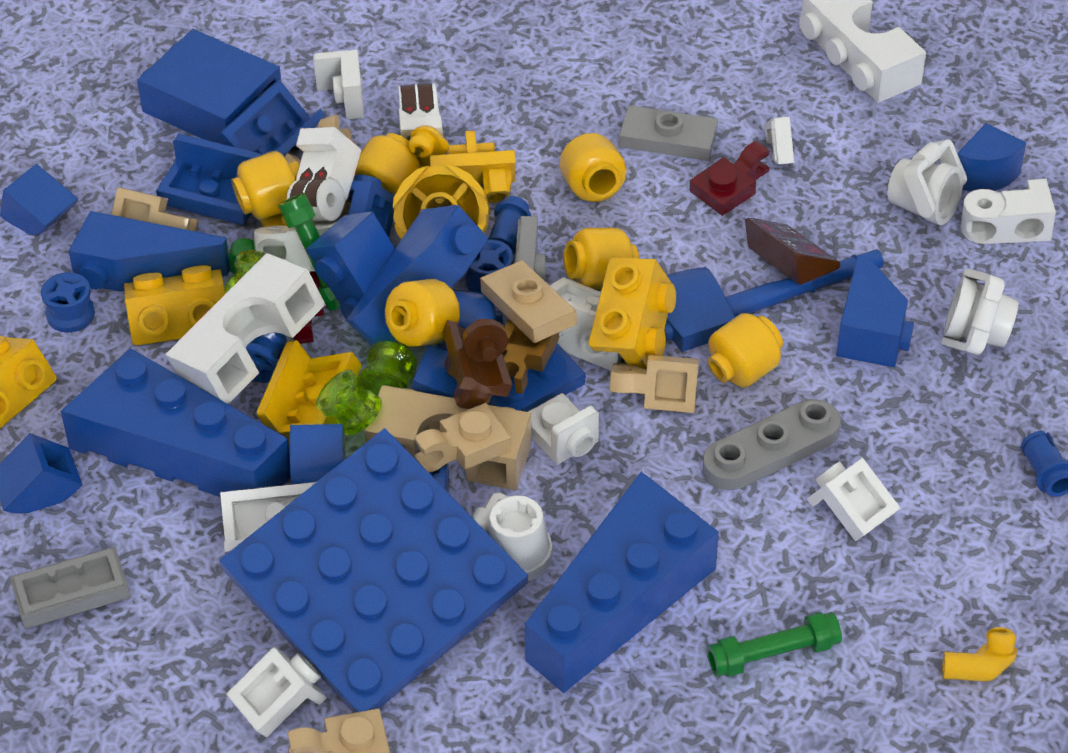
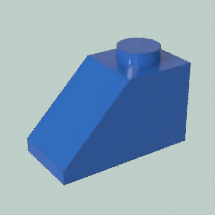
M858 255L840 323L836 356L895 368L899 350L909 351L914 322L905 320L908 299L868 256Z

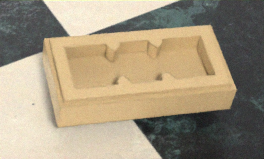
M523 260L480 278L481 292L533 343L577 325L576 310Z

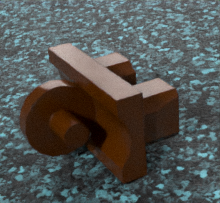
M477 319L464 329L456 322L447 320L442 332L448 350V356L444 364L447 374L457 380L458 385L453 394L456 405L461 408L471 409L483 403L488 405L492 395L507 397L512 388V382L502 354L508 344L505 327L493 319Z

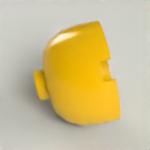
M444 164L418 168L402 181L394 196L393 218L396 233L402 240L422 209L459 205L485 234L488 228L490 212L485 190L470 173L455 165Z

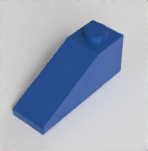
M459 205L422 209L346 321L377 353H384L396 341L391 335L385 319V305L391 291L403 282L437 279L446 283L451 288L465 275L488 240V237Z
M94 211L89 212L68 250L73 273L84 276L89 282L90 289L104 288L122 292L124 291V284L132 283L135 276L145 273H161L162 278L182 275V270L200 265L210 266L211 271L221 269L222 277L228 276L230 272L226 237Z

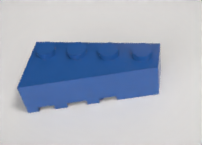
M131 348L61 410L69 449L86 454L88 451L107 456L109 462L124 467L132 464L154 471L156 477L171 482L175 478L198 485V490L221 497L220 492L283 486L291 478L288 438Z
M641 471L526 621L525 661L562 693H565L716 569L719 531Z

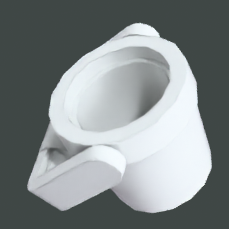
M946 139L938 142H929L913 156L912 160L905 158L900 160L896 164L888 183L887 194L889 202L924 217L925 221L942 226L946 224L953 216L960 201L962 188L967 182V176L952 141ZM940 159L942 164H936L935 162Z
M967 268L964 269L963 276L958 283L948 311L941 341L942 345L975 355H980L984 351L986 344L1002 348L1006 345L1015 322L1019 301L1003 294L1005 285L1002 278ZM978 280L985 282V286L978 283ZM960 339H961V340H966L967 342H966V343H962V342H959V340H960Z
M494 493L483 507H478L475 510L472 518L528 574V581L542 575L551 564L553 546L550 535L546 530L542 509L536 501L526 496L515 495L508 497L502 493Z

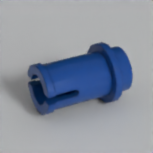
M507 196L498 202L494 208L496 219L488 239L498 240L507 244L514 255L517 243L518 219H521V216H531L529 205L525 200L516 196Z
M1042 430L1033 432L1024 438L1020 449L1037 474L1035 481L1040 491L1052 497L1067 494L1068 460H1064L1049 432L1045 433Z

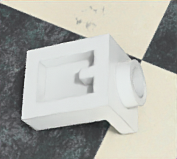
M358 49L314 54L313 64L317 91L334 90L335 103L345 104L346 119L364 118Z
M561 393L528 411L531 413L532 439L557 465L572 456L581 457L585 455L598 442L599 413L593 406L579 411Z
M863 457L847 469H845L840 461L815 479L820 489L807 498L812 507L825 500L855 542L901 509Z
M275 647L226 694L254 729L265 737H268L306 698L318 705H321L328 698L316 684L321 678V674L303 655L297 653L291 658Z

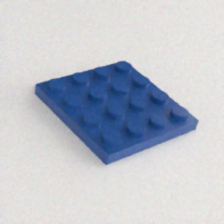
M386 428L362 445L219 560L221 569L296 651L311 663L321 674V678L353 713L381 708L528 584V574Z

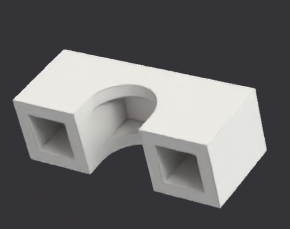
M803 0L799 24L804 36L809 40H814L826 52L831 63L843 68L852 77L855 86L861 91H866L877 103L922 84L926 51L900 27L884 33H869L872 10L871 0Z
M266 253L165 356L178 376L229 404L259 374L245 347L255 338L267 333H281L293 338L325 306V302L308 269Z

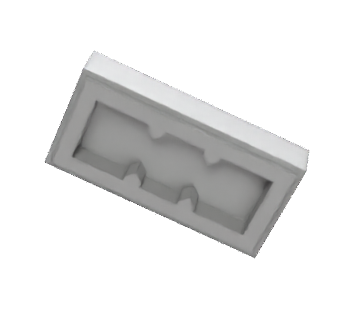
M628 105L619 134V147L709 161L717 133L718 119Z
M521 216V219H518L515 263L523 260L545 281L546 254H538V216Z
M115 546L10 577L24 629L131 598Z

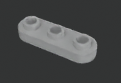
M818 399L804 400L712 443L704 453V477L711 485L722 490L743 488L832 445L839 436L840 414L833 405ZM773 437L777 438V440H770L768 438ZM724 458H733L735 460H726Z

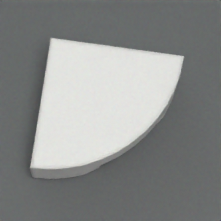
M790 117L773 118L764 125L766 141L772 144L773 147L771 158L776 164L794 163Z

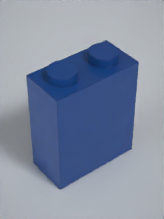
M192 29L179 42L173 44L169 51L154 65L146 69L137 79L142 112L201 139L218 143L214 136L270 85L278 80L281 81L280 66Z

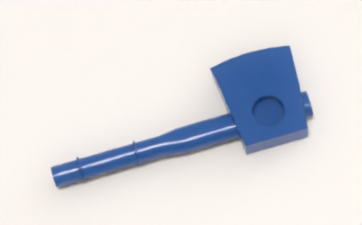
M878 249L860 254L868 256L878 268L883 267V257ZM851 255V258L840 261V268L802 285L797 284L791 278H787L726 297L717 280L706 267L669 274L667 277L676 289V304L673 312L668 313L664 329L666 341L672 340L681 352L708 344L709 337L715 331L739 314H749L779 304L792 297L807 292L814 293L816 289L852 278L858 255Z

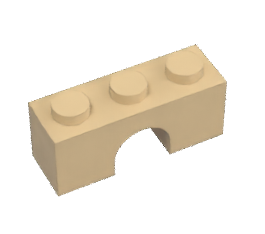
M382 385L364 430L365 443L386 428L414 457L415 454L422 452L414 441V437L417 434L428 429L440 431L441 420L468 409L457 406L455 398L418 392L409 388L402 389ZM488 405L511 436V451L466 469V481L517 490L532 444L531 413L510 407Z

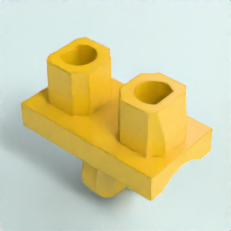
M465 130L466 144L449 145L448 154L430 155V166L455 165L470 173L479 184H483L488 203L500 202L505 197L510 196L511 182H515V150L495 151L494 142L476 143L475 130Z

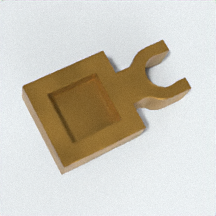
M508 319L505 325L508 344L502 354L510 377H514L516 393L523 394L528 383V369L543 372L560 336L557 333L533 343Z

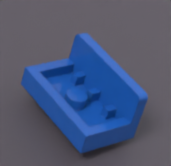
M278 80L216 134L214 139L220 144L246 149L261 155L271 151H278L286 156L287 152L294 146L299 150L296 144L300 129L315 128L320 119L326 117V114L320 108L308 115L284 84Z
M178 134L173 141L176 160L157 188V196L168 198V207L245 225L252 213L245 215L242 212L235 196L231 179L237 177V169L240 163L261 154Z

